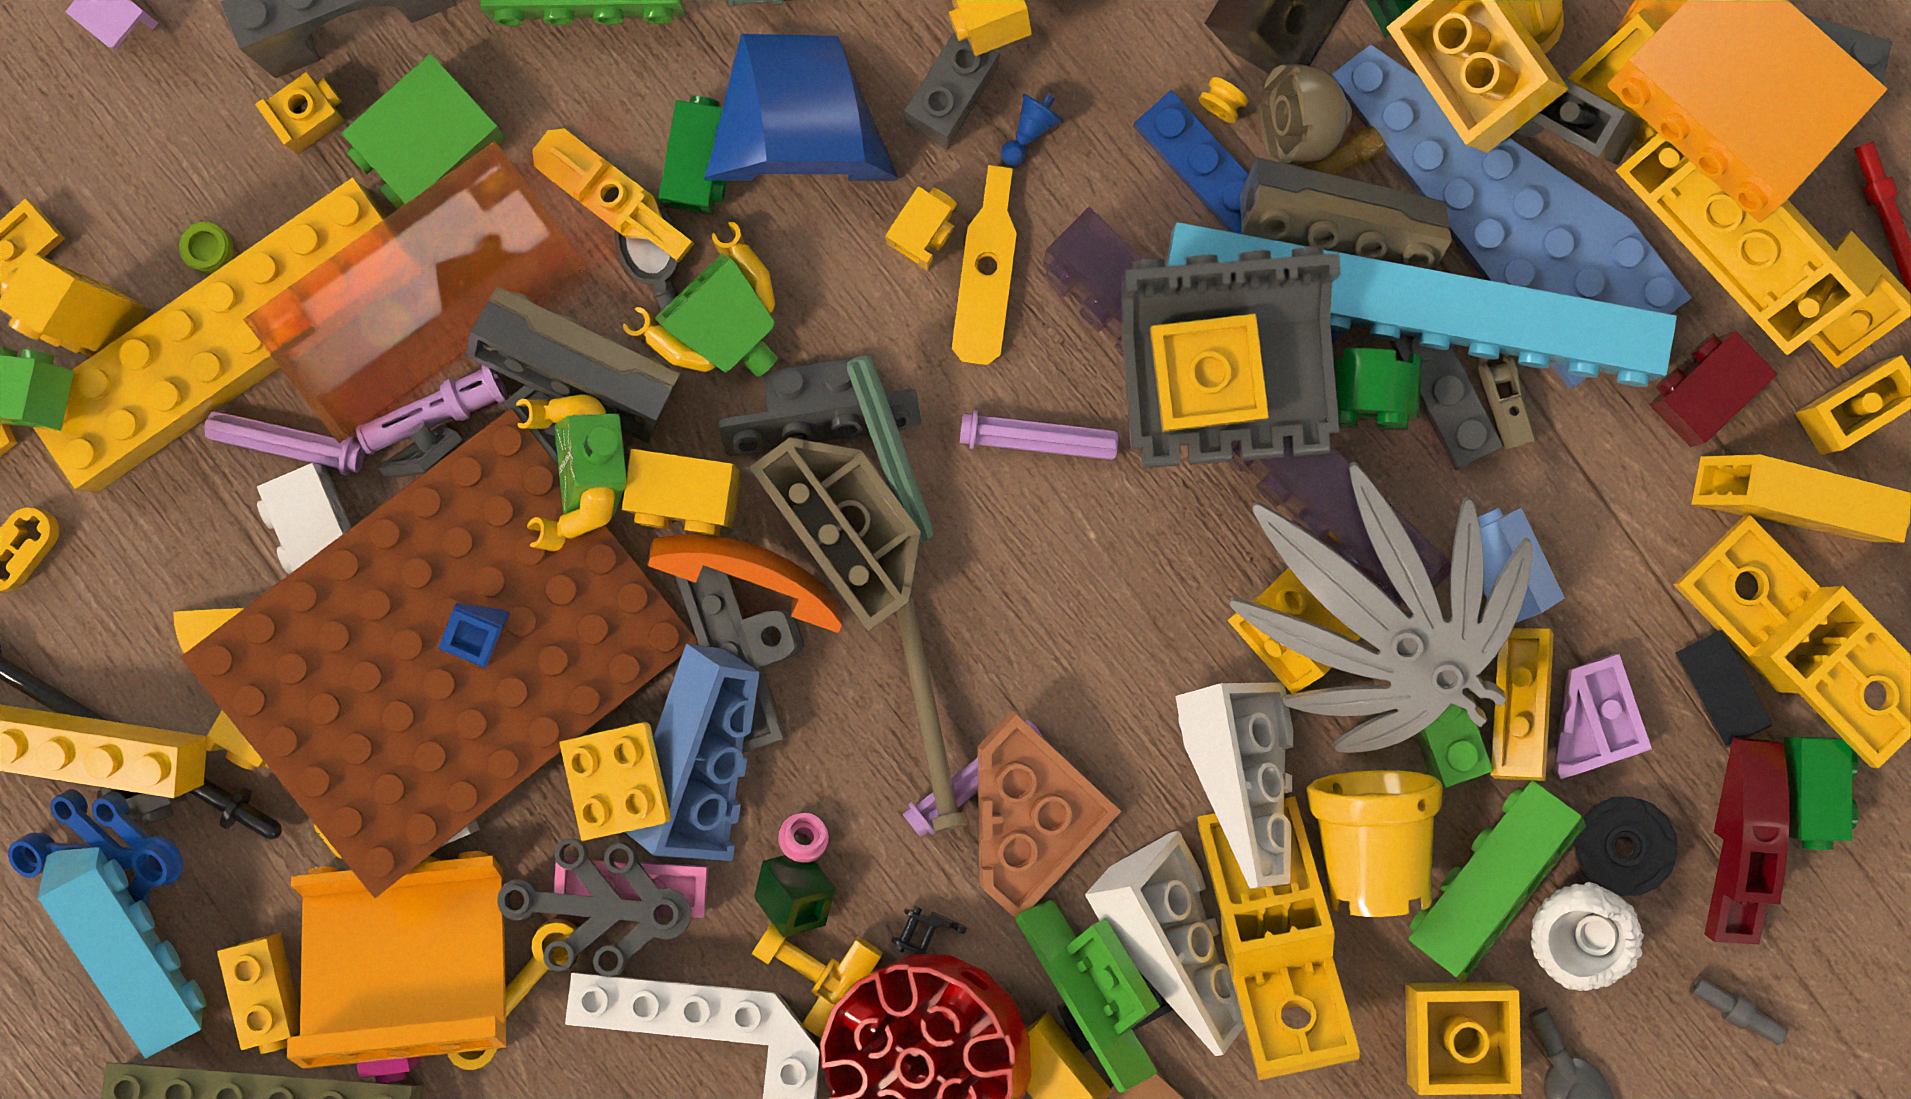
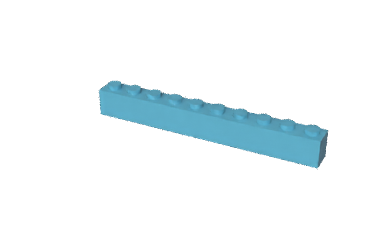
M1176 222L1171 232L1165 267L1186 265V258L1207 254L1217 255L1218 263L1239 261L1240 253L1258 250L1270 251L1271 258L1292 257L1291 250L1307 246ZM1324 250V254H1335V253H1339V252ZM1339 253L1341 275L1332 282L1331 330L1350 331L1351 325L1370 328V336L1378 339L1397 341L1400 339V334L1420 338L1419 345L1427 348L1448 350L1450 344L1469 347L1468 354L1475 357L1498 359L1499 353L1519 356L1518 364L1523 366L1548 368L1549 362L1567 365V373L1572 375L1596 378L1599 372L1618 375L1617 382L1620 384L1636 387H1647L1649 381L1667 376L1677 319L1676 315Z

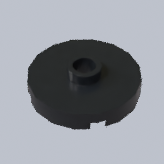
M1611 797L1594 805L1583 816L1586 827L1574 841V853L1584 877L1590 882L1598 884L1619 896H1640L1658 888L1672 873L1677 857V834L1668 816L1653 803L1634 797ZM1621 837L1628 838L1633 843V852L1629 856H1622L1616 850V841Z

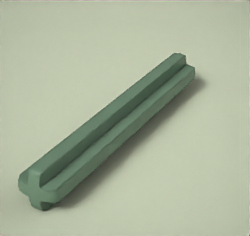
M870 355L856 357L847 362V371L889 488L921 531L919 543L926 541L934 535L933 526L874 360Z

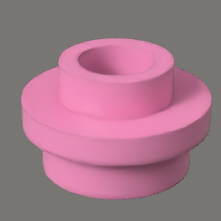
M798 813L788 817L781 825L778 834L779 846L783 853L797 862H811L818 859L826 850L829 841L828 831L824 823L817 816L810 813ZM804 834L810 838L811 844H799L795 841L794 836Z

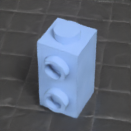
M1498 507L1477 516L1483 548V592L1487 599L1503 567L1524 538H1528L1532 544V562L1525 598L1515 623L1541 614L1565 599L1522 508L1503 515Z

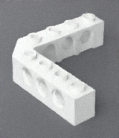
M582 972L571 973L565 1025L769 1045L763 1099H817L820 1074V1045L812 1034L802 1026L800 1020L778 992L621 976L607 977L601 974Z

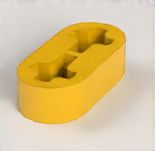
M25 507L16 510L0 528V561H7L14 554L6 565V570L10 573L9 578H0L1 592H10L21 587L55 545L59 537V525L57 519L50 512L44 509ZM40 521L36 528L42 534L40 538H28L20 546L28 535V530L24 527L25 522Z

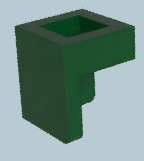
M783 855L762 862L754 897L782 937H787L826 926L836 888L814 861L797 862Z

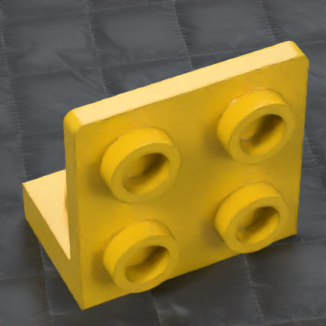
M1289 567L1262 593L1250 601L1312 622L1356 642L1361 638V636L1334 616L1304 586ZM1237 612L1227 620L1291 694L1307 687L1324 676L1332 668L1282 645L1257 629Z
M648 722L559 742L581 841L670 822L671 814L651 726Z

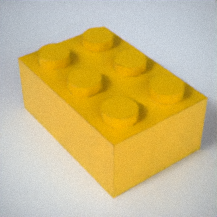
M1418 0L1386 27L1464 143L1483 152H1490L1569 90L1507 0Z

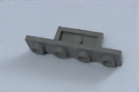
M854 358L764 373L767 412L723 418L718 421L726 454L729 456L738 454L751 455L759 451L774 449L790 437L819 442L838 438L851 439L858 435L870 434L847 371V362ZM916 389L885 393L898 431L921 424Z

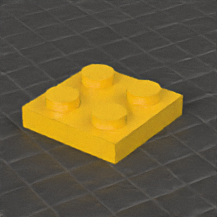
M1256 314L1151 326L1150 335L1162 432L1260 421L1269 418Z

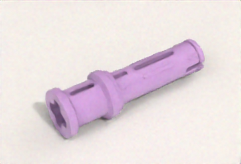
M482 364L481 370L456 381L453 378H448L440 385V391L402 406L368 423L360 424L355 427L364 451L369 455H373L376 451L410 437L409 431L419 423L425 422L428 428H431L451 418H454L456 421H465L470 419L471 412L496 401L499 404H503L509 397L499 372Z

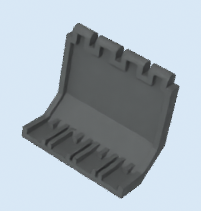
M1309 246L1291 250L1292 257L1271 258L1270 251L1258 250L1240 253L1239 261L1219 263L1217 255L1207 254L1186 258V265L1165 267L1164 259H1144L1133 262V269L1124 271L1121 278L1122 346L1131 449H1141L1143 468L1180 466L1179 446L1187 445L1190 465L1231 462V442L1239 441L1241 461L1283 458V438L1290 437L1293 457L1330 454L1329 434L1339 432L1330 325L1332 282L1341 275L1339 253L1324 254L1323 247ZM1256 314L1269 418L1260 421L1162 432L1150 335L1151 326Z

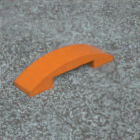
M683 534L653 539L649 552V567L696 583L704 565L791 596V617L839 633L841 629V604L833 594L809 572L775 552L741 540L712 535Z

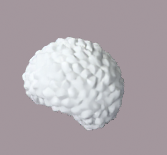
M1587 882L1584 885L1574 884L1571 887L1564 886L1562 889L1556 890L1550 898L1547 897L1543 904L1538 907L1533 918L1532 940L1530 943L1534 951V957L1538 959L1539 965L1545 968L1550 977L1567 989L1586 991L1593 988L1608 987L1624 975L1629 974L1631 969L1636 968L1637 959L1643 955L1640 947L1644 934L1633 906L1627 904L1619 895L1598 884Z

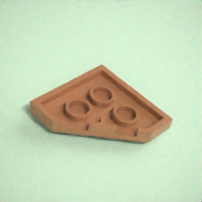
M1013 710L978 745L980 886L1016 918L1022 911L1033 907L1121 812L1117 806Z

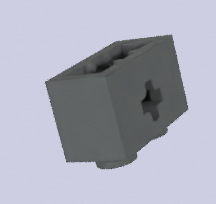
M953 32L904 110L905 125L947 150L998 70L1000 53L993 49L974 56L968 39L958 41L955 32Z

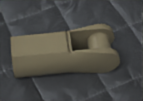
M1511 356L1504 357L1503 363L1491 367L1486 363L1479 365L1480 381L1491 406L1504 450L1537 441L1535 429L1524 398L1518 369ZM1508 382L1512 396L1500 399L1496 386Z

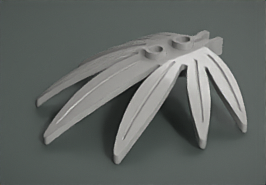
M1351 462L1349 472L1362 519L1382 566L1412 613L1403 611L1362 571L1313 534L1258 501L1253 503V513L1275 549L1298 579L1334 616L1363 639L1377 647L1379 651H1374L1352 639L1312 622L1237 597L1230 598V607L1257 629L1303 656L1342 671L1390 681L1388 685L1335 687L1283 696L1285 706L1321 715L1361 716L1389 711L1358 725L1334 742L1336 751L1343 753L1366 752L1400 743L1429 726L1450 704L1466 709L1469 718L1481 727L1487 721L1485 712L1476 706L1473 695L1464 688L1470 689L1481 699H1492L1500 707L1507 700L1504 691L1490 681H1482L1478 674L1486 668L1502 648L1520 613L1529 582L1532 562V544L1528 538H1524L1503 567L1488 596L1481 619L1477 621L1483 590V548L1474 503L1471 497L1466 496L1462 502L1452 551L1450 573L1452 617L1445 620L1442 617L1429 576L1408 533L1387 500L1358 463Z

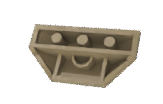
M790 437L749 467L868 632L910 601L921 531L862 450Z

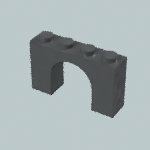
M455 0L221 1L239 49L274 78L320 61L321 59L310 34L324 23L346 13L368 7L392 6L401 10L408 20L414 23L457 5Z

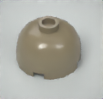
M1282 64L1274 68L1264 86V90H1272L1270 105L1261 106L1260 108L1261 136L1266 152L1270 158H1280L1281 163L1293 166L1315 163L1333 153L1343 138L1345 129L1348 128L1351 122L1352 112L1350 103L1346 100L1342 88L1333 75L1320 68L1301 64Z

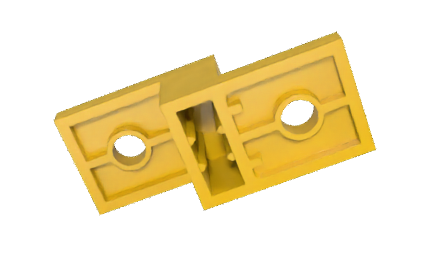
M1751 515L1743 516L1673 584L1717 631L1722 630L1728 642L1777 692L1800 694L1871 768H1880L1911 737V655L1844 586L1820 587ZM1742 572L1751 573L1758 583L1757 593L1750 600L1741 598L1735 589L1736 579ZM1873 681L1880 682L1886 690L1885 703L1876 710L1868 707L1864 700L1865 688Z
M1295 796L1284 799V816L1291 823L1290 884L1250 889L1216 814L1197 817L1199 833L1221 912L1222 943L1258 1080L1349 1062L1360 1058V1049L1333 959L1335 931ZM1296 1007L1305 1010L1311 1020L1306 1027L1293 1029L1283 1022L1281 1016L1287 1009Z

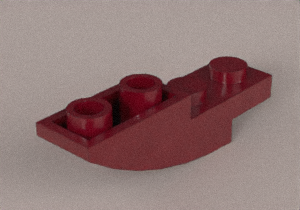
M1733 737L1713 832L1723 839L1704 935L1714 942L1759 945L1768 903L1780 904L1785 879L1789 839L1787 765L1783 743L1774 740Z

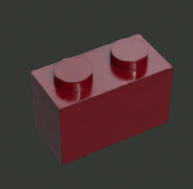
M1736 330L1719 338L1715 333L1708 336L1691 352L1696 358L1693 363L1683 372L1679 367L1674 369L1655 387L1660 394L1649 405L1689 447L1709 441L1777 375L1776 371Z

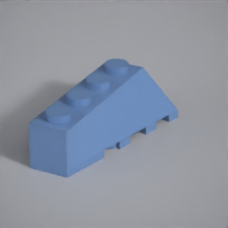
M687 643L685 645L653 737L671 820L664 824L625 832L652 855L733 861L735 844L730 841L732 824L739 821L741 804L735 799L738 777L745 776L747 758L742 755L744 736L750 734L752 729L759 671L726 649Z

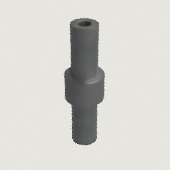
M1698 976L1693 981L1690 993L1721 1011V1017L1739 1029L1747 1027L1777 1046L1785 1040L1788 1029L1756 1010V1003L1738 992L1731 995L1702 976Z

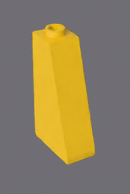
M1761 454L1701 456L1691 505L1742 516L1751 515L1757 519L1869 542L1904 543L1907 528L1911 521L1910 492Z

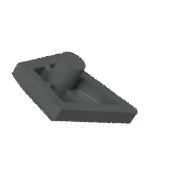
M425 422L419 423L408 433L414 442L377 468L384 477L421 475L457 449L462 443V438L456 431L439 425L430 430Z

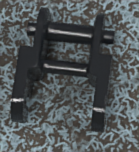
M915 906L914 911L907 908L904 909V913L909 916L901 937H892L891 941L898 945L897 951L904 953V950L907 949L914 952V954H927V948L934 931L940 925L946 928H953L961 934H965L967 927L933 911L930 917L920 914L922 908ZM919 921L929 925L920 946L910 942Z

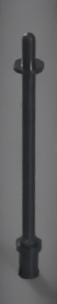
M0 650V680L56 713L109 721L5 659ZM204 778L203 786L189 792L223 812L220 826L224 829H229L238 821L266 839L273 840L281 835L282 827L278 821L248 804L252 791L246 787L233 795Z

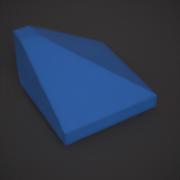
M456 603L438 649L486 668L510 613L502 609Z

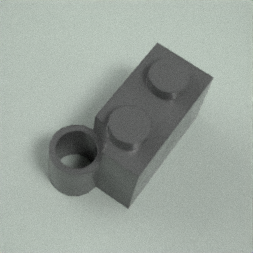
M1560 75L1569 90L1514 132L1525 137H1531L1541 133L1546 128L1598 158L1619 165L1645 120Z

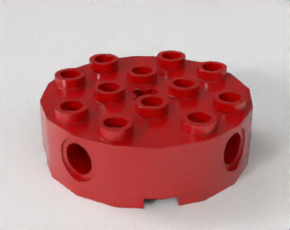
M911 954L880 967L858 980L832 1008L820 1042L821 1068H825V1082L831 1094V1097L828 1099H1023L1031 1079L1030 1037L1014 1000L986 971L951 955Z

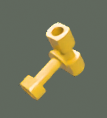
M771 922L753 950L752 955L766 964H769L772 958L776 957L815 983L811 993L816 995L818 999L805 1017L802 1026L822 1039L832 1008L858 980L872 972L883 952L868 941L857 936L841 963L831 958L826 966L785 940L786 937H782Z

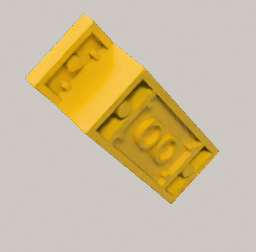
M1643 8L1575 70L1568 79L1642 118L1632 108L1626 106L1619 96L1606 85L1661 25ZM1644 121L1630 145L1633 152L1615 171L1786 355H1789L1799 346L1810 340L1837 369L1911 316V293L1852 230L1830 245L1788 199L1763 222L1759 223L1749 213L1739 208L1728 194L1709 177L1704 176L1688 158L1671 143L1665 141L1649 123Z

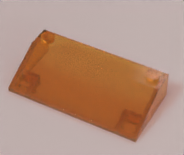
M494 141L243 320L334 438L340 443L355 430L356 426L369 420L467 350L470 330L487 301H489L496 286L509 292L522 293L535 302L577 271L580 273L586 269L587 263L499 144Z

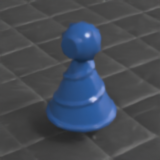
M1048 93L1041 103L1027 94L1022 95L1023 103L1021 113L1019 114L1020 119L1016 132V141L1011 139L1002 145L1000 157L1007 165L1017 167L1025 162L1027 154L1025 146L1039 139L1041 135L1055 128L1059 123L1064 122L1063 118L1049 109L1055 98Z

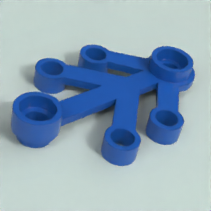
M69 789L51 801V812L56 820L71 827L89 845L55 843L45 833H28L12 843L8 849V858L14 870L24 877L32 878L43 872L47 855L55 851L100 847L108 861L115 859L122 869L134 870L136 876L126 889L135 902L142 900L147 907L150 905L148 894L154 886L173 883L180 878L184 870L183 857L178 847L165 837H149L128 817L129 805L126 799L121 794L113 791L94 801L92 813L98 823L111 827L131 848L121 847L86 814L88 805L84 796L76 790Z

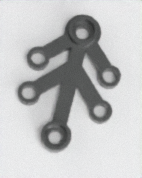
M579 839L562 840L556 846L554 856L559 866L564 869H572L592 896L541 892L534 882L527 879H517L507 882L500 889L497 899L501 913L511 920L528 919L537 912L591 917L565 940L554 941L546 947L543 956L544 962L549 969L556 972L572 968L577 961L578 955L620 920L640 923L618 944L603 946L597 950L593 958V964L596 971L603 976L609 977L621 973L627 965V960L653 938L668 940L682 935L689 927L692 919V908L687 897L675 889H660L637 861L638 855L634 847L627 843L611 845L604 854V863L612 873L623 874L642 901L622 899L589 858L586 844ZM570 844L575 845L579 850V858L573 864L566 861L564 857L565 848ZM618 849H624L629 856V861L623 868L617 867L613 861L614 853ZM515 890L520 891L524 896V904L518 910L514 909L509 901L510 895ZM663 904L669 905L673 910V919L668 924L662 923L657 916V911ZM558 946L564 947L568 952V960L564 965L557 964L553 958L554 950ZM607 951L614 952L618 957V965L614 970L607 969L603 964V956Z

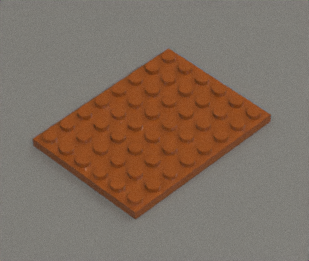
M512 408L508 409L180 656L182 661L374 898L381 895L560 753L559 742L580 737L680 658L686 643L694 645L698 643L696 637L606 525L572 539L566 537L565 543L558 551L530 547V543L536 542L541 531L527 528L532 518L538 517L559 522L560 516L563 515L559 468L530 430L518 427V423L523 422ZM456 603L502 609L510 613L486 668L438 649Z

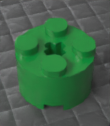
M1344 348L1343 359H1334L1333 355L1339 428H1357L1358 420H1374L1378 423V429L1408 430V421L1419 418L1422 357L1420 355L1409 354L1408 362L1396 361V350Z

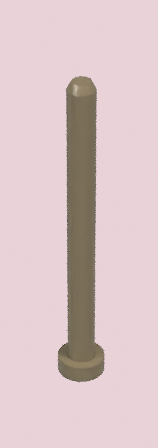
M910 595V601L897 610L896 614L939 816L932 819L934 832H941L969 825L966 812H958L914 598Z

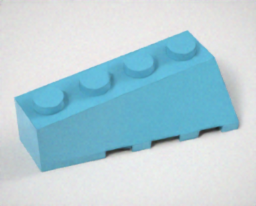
M100 847L55 851L46 857L37 898L144 1058L146 1059L201 1030L203 1008L206 1007L204 994L194 980L187 982L178 969L181 967V962L173 945L167 940L161 942L152 929L155 927V922L146 904L142 900L135 902L126 889L128 887V879L120 864L115 859L108 861Z

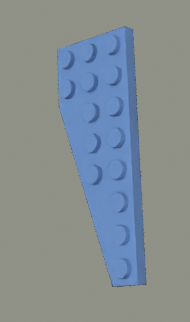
M1369 45L1331 74L1342 88L1352 110L1417 194L1446 201L1451 238L1484 280L1665 314H1671L1692 298L1630 218L1509 137L1488 153L1467 146L1421 78L1373 45ZM1549 362L1568 389L1576 387L1587 378L1567 373V365Z

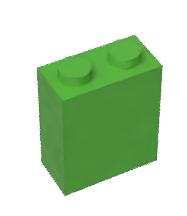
M431 53L341 133L352 145L346 153L366 174H369L374 169L386 182L379 189L399 211L407 205L419 216L507 137Z

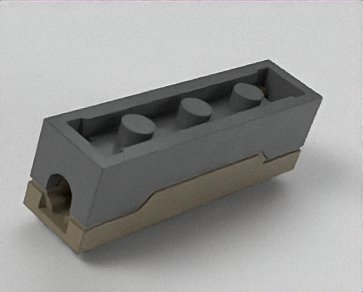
M1256 158L1240 193L1242 234L1307 247L1321 246L1324 250L1430 270H1436L1452 241L1446 201L1264 158Z
M496 286L489 301H487L470 330L465 355L554 399L583 394L594 396L604 406L606 414H619L621 431L646 443L649 442L666 410L680 376V373L670 369L666 363L657 358L642 356L626 348L619 340L611 336H601L580 326L570 316L555 314L534 304L526 295L519 292H509L499 286Z

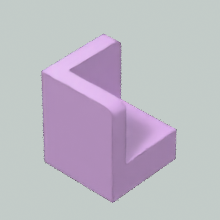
M74 0L65 11L113 50H116L140 21L151 30L158 24L154 18L131 0Z

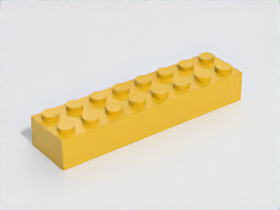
M352 177L72 369L74 374L62 430L35 427L33 429L75 490L98 493L206 419L210 412L219 410L356 316L371 300L385 296L423 268L368 188Z

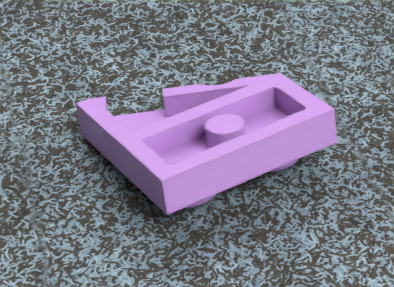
M1612 654L1567 669L1553 768L1556 779L1561 780L1652 749L1620 654Z

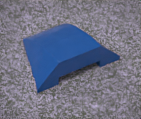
M740 35L725 92L726 98L720 121L716 128L715 141L704 180L752 181L757 174H848L849 181H896L898 179V175L838 36Z

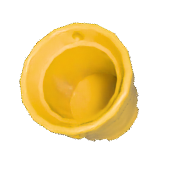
M1400 770L1356 771L1322 777L1314 780L1307 786L1310 811L1319 822L1328 882L1329 905L1332 910L1338 912L1339 902L1343 900L1349 901L1350 915L1386 917L1410 914L1409 900L1420 897L1422 910L1431 905L1434 816L1441 808L1443 788L1442 783L1435 776Z

